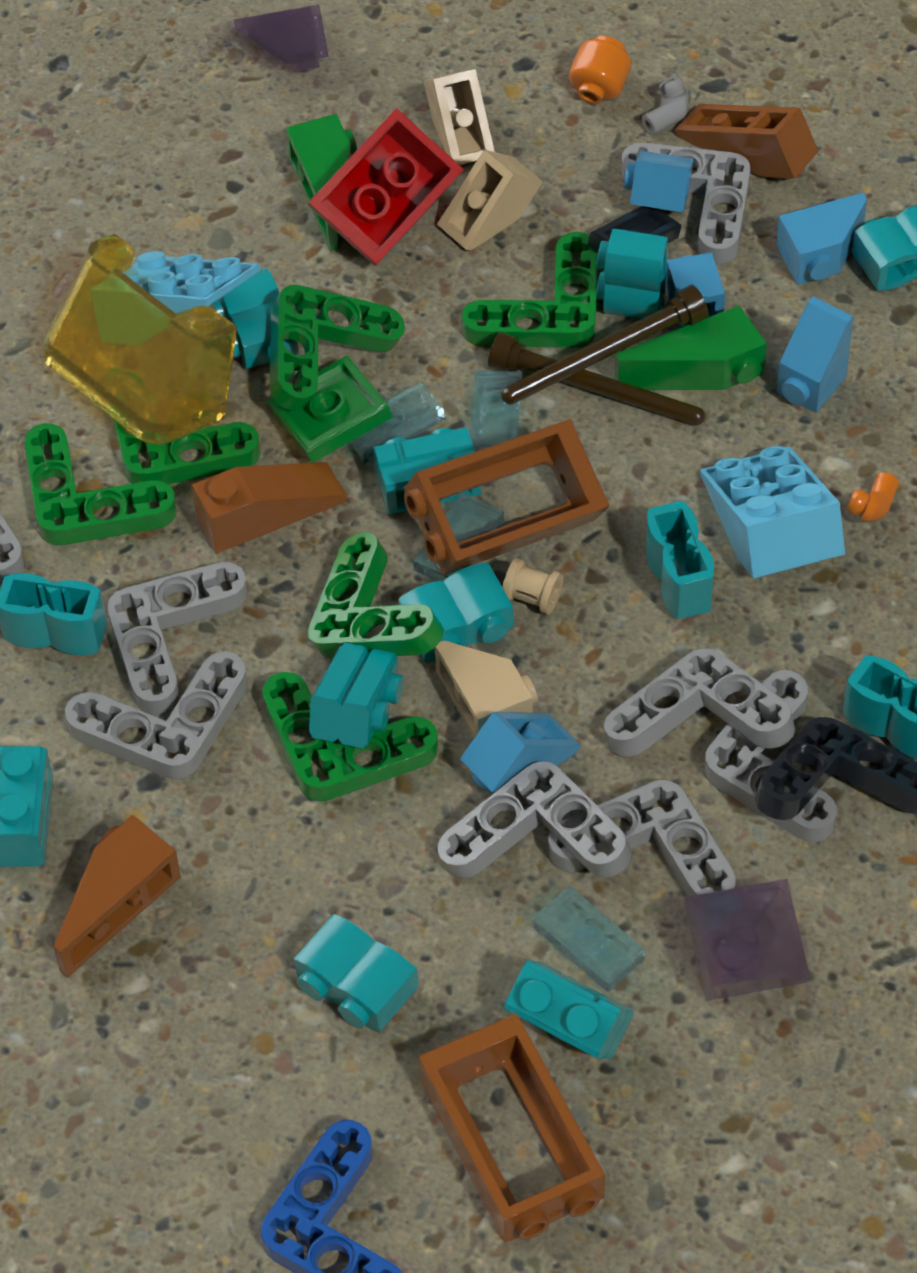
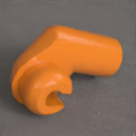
M878 473L869 494L862 489L854 490L847 504L848 512L861 516L860 520L864 522L881 520L889 512L899 480L892 474Z

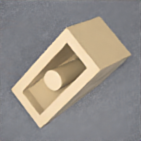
M476 69L463 70L423 80L433 124L445 152L459 165L477 161L484 149L495 152Z
M484 149L437 225L466 250L472 251L519 220L543 181L514 157Z
M441 641L435 647L436 673L473 738L478 734L492 712L533 713V704L538 702L535 687L528 675L520 676L511 659L448 641Z

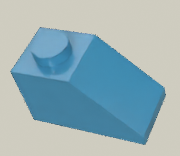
M864 192L779 216L776 247L797 285L813 280H823L831 275L840 273L852 251L854 232L865 220L867 198Z
M812 296L779 362L778 394L784 396L789 402L801 405L815 413L820 410L846 378L853 316Z
M492 712L460 760L473 772L472 779L478 786L490 793H495L529 765L545 761L559 766L576 754L581 745L550 713Z

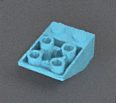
M160 251L141 254L137 257L136 263L126 269L111 273L109 280L93 289L104 342L142 345L208 307L260 272V264L242 263L237 257L204 260L198 254H189L181 257H166Z
M790 446L768 447L758 455L743 459L726 458L718 461L715 466L700 469L701 478L735 555L753 579L845 555L840 502Z

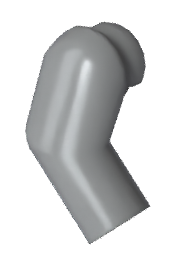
M674 76L663 80L660 84V90L663 94L660 107L642 116L643 126L650 135H654L672 126L686 116L689 92L688 89L684 88L681 78Z

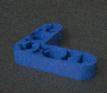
M341 1120L332 1124L322 1135L262 1222L261 1238L267 1256L293 1273H324L319 1269L317 1263L324 1253L333 1250L343 1252L349 1258L347 1268L341 1273H358L361 1265H364L363 1273H402L390 1261L328 1226L372 1160L371 1136L368 1129L361 1123L353 1120ZM351 1140H355L358 1153L356 1154L352 1151L345 1153L338 1163L339 1175L332 1168L339 1157L337 1143L348 1145ZM314 1180L328 1182L333 1188L331 1196L321 1203L307 1201L302 1196V1190L309 1182ZM291 1226L296 1228L299 1242L310 1248L305 1260H303V1245L292 1239H286L282 1245L278 1244L277 1229L287 1232Z

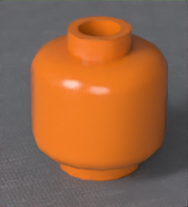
M596 36L594 39H588L580 44L568 78L572 87L577 90L579 98L585 102L600 104L602 100L612 101L621 95L631 70L632 61L626 52L625 46L620 41L609 36Z

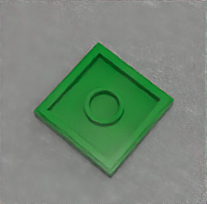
M348 355L318 371L317 390L304 408L288 410L278 405L273 398L267 400L273 415L311 464L393 418L389 405ZM293 385V390H294V391H297V392H300L299 390L295 389V387H294V385Z

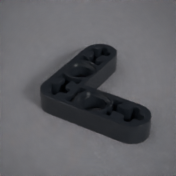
M818 717L811 720L766 770L760 780L755 796L757 808L766 816L777 820L792 819L801 812L834 773L903 811L917 814V761L839 720L829 717ZM824 742H827L824 745L823 751L817 747V744L821 745ZM860 761H870L872 763H875L882 768V770H874L865 767L860 763ZM800 763L810 766L815 772L801 771L792 764ZM784 785L790 789V792H784L780 795Z

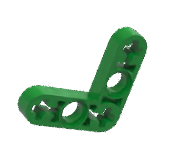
M571 232L563 235L558 240L556 245L554 301L477 300L469 303L463 309L461 315L462 333L467 342L476 346L492 347L497 334L503 332L518 337L519 343L526 345V347L577 348L589 344L594 338L596 327L597 252L587 246L589 235L582 232ZM573 252L581 253V267H572ZM577 283L582 284L588 290L581 295H571L565 292L564 288L570 284ZM523 318H534L541 324L535 329L526 330L518 327L516 323ZM487 320L486 326H478V321ZM502 320H508V327H503ZM549 320H555V328H549ZM570 322H579V327H570Z
M301 285L284 287L271 309L270 393L272 398L278 405L288 410L304 408L315 394L318 386V339L385 353L392 350L404 334L405 323L402 316L395 309L378 303ZM337 311L342 313L348 320L349 326L342 327L336 325L331 321L328 312ZM293 339L304 348L305 354L295 355L285 347L283 340ZM293 371H298L294 376V387L300 392L294 391L292 383L287 382Z
M123 370L114 374L107 383L109 403L124 470L131 484L159 480L169 485L214 476L235 467L253 466L261 456L259 434L256 428L244 422H233L162 437L149 381L144 374L136 370ZM133 390L136 405L127 406L124 391ZM135 422H143L150 426L145 433L140 435H131L125 431L126 427ZM242 442L244 448L236 450L233 444ZM213 446H218L219 455H214ZM188 449H199L205 453L200 460L195 462H187L180 458V455ZM147 450L151 467L142 468L138 452Z
M44 423L34 426L26 434L24 445L36 519L40 535L47 543L52 545H68L165 527L174 520L177 513L175 494L172 487L167 483L159 480H150L77 493L67 436L64 430L58 425ZM52 444L54 460H44L42 445ZM51 477H59L66 481L64 486L54 491L44 490L40 487L42 482ZM158 501L160 507L150 509L149 502ZM127 504H133L135 513L129 514ZM104 506H113L120 510L117 516L109 520H101L94 516L95 512ZM85 512V522H80L79 513ZM64 517V524L55 525L54 519Z
M371 532L356 533L342 544L309 625V639L325 658L333 659L344 642L365 646L369 652L375 648L394 652L396 656L421 655L433 650L443 637V626L432 609L427 605L370 607L388 560L386 550ZM352 588H358L356 593L350 598L339 601L344 593ZM385 625L378 635L366 639L367 634L373 628Z
M291 672L276 673L264 683L262 693L265 712L301 792L311 800L322 802L346 795L425 767L437 757V729L431 721L417 716L387 724L383 732L375 730L371 740L364 749L344 745L340 741L333 743L316 738L308 744H296L289 738L291 733L298 728H309L312 695L302 677ZM287 692L289 697H293L295 712L288 715V709L284 700L278 697L280 693ZM416 737L419 742L424 743V746L415 748L412 742L407 743V739ZM391 743L393 744V751H397V756L394 758L391 757L389 747ZM367 750L376 751L382 756L379 764L368 768L361 767L354 759L359 753ZM317 757L323 774L329 776V779L326 781H320L317 776H313L311 761Z

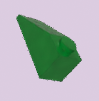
M337 114L286 127L289 160L308 203L357 151L353 132L351 129L344 130ZM312 210L329 250L339 249L341 235Z
M739 305L710 316L693 326L682 327L616 353L614 379L646 390H724L739 383H748L757 376L764 374L767 343Z

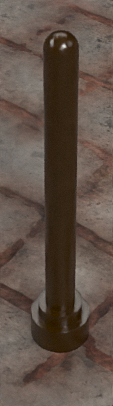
M693 284L675 292L674 298L668 301V307L505 387L501 392L502 401L505 404L513 405L676 323L679 326L684 324L693 326L707 319L709 312L702 294Z
M499 332L490 350L488 367L508 373L510 369L518 371L519 368L535 373L558 360L526 350V345L519 343L518 337ZM585 369L561 380L562 382L691 425H700L705 420V412L700 407Z

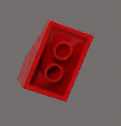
M396 108L307 205L376 266L444 194L464 169Z

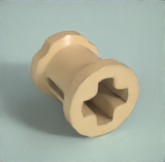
M515 558L508 568L502 588L510 601L515 598L539 606L541 613L550 615L560 597L564 575L557 571L548 574L526 566L523 560Z

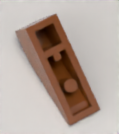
M698 104L675 129L677 137L702 149L741 154L749 161L750 172L760 177L794 179L805 170V166L819 152L801 108Z
M327 462L235 467L192 484L197 521L216 554L347 502V495Z
M131 815L120 826L110 828L94 848L53 947L59 970L66 978L73 974L181 878L176 850L134 815Z

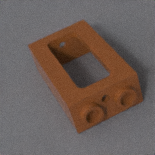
M571 419L418 471L404 487L406 491L404 499L407 510L412 518L418 519L425 535L424 547L427 556L431 562L437 563L442 576L593 522L609 507V503ZM539 465L551 467L565 497L564 505L457 542L440 500Z
M517 1013L418 1056L420 1082L504 1243L518 1237L522 1240L536 1237L544 1232L551 1222L569 1214L571 1217L582 1216L593 1210L600 1200L604 1199L605 1174ZM493 1070H501L507 1074L564 1182L518 1203L515 1201L458 1093V1088L462 1084Z

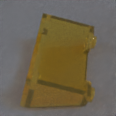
M116 234L105 236L90 244L44 338L43 361L114 420L144 442L151 444L172 442L224 420L237 326L219 314L215 309L208 306H196L179 314L173 312L123 273L132 268L135 262L134 249Z

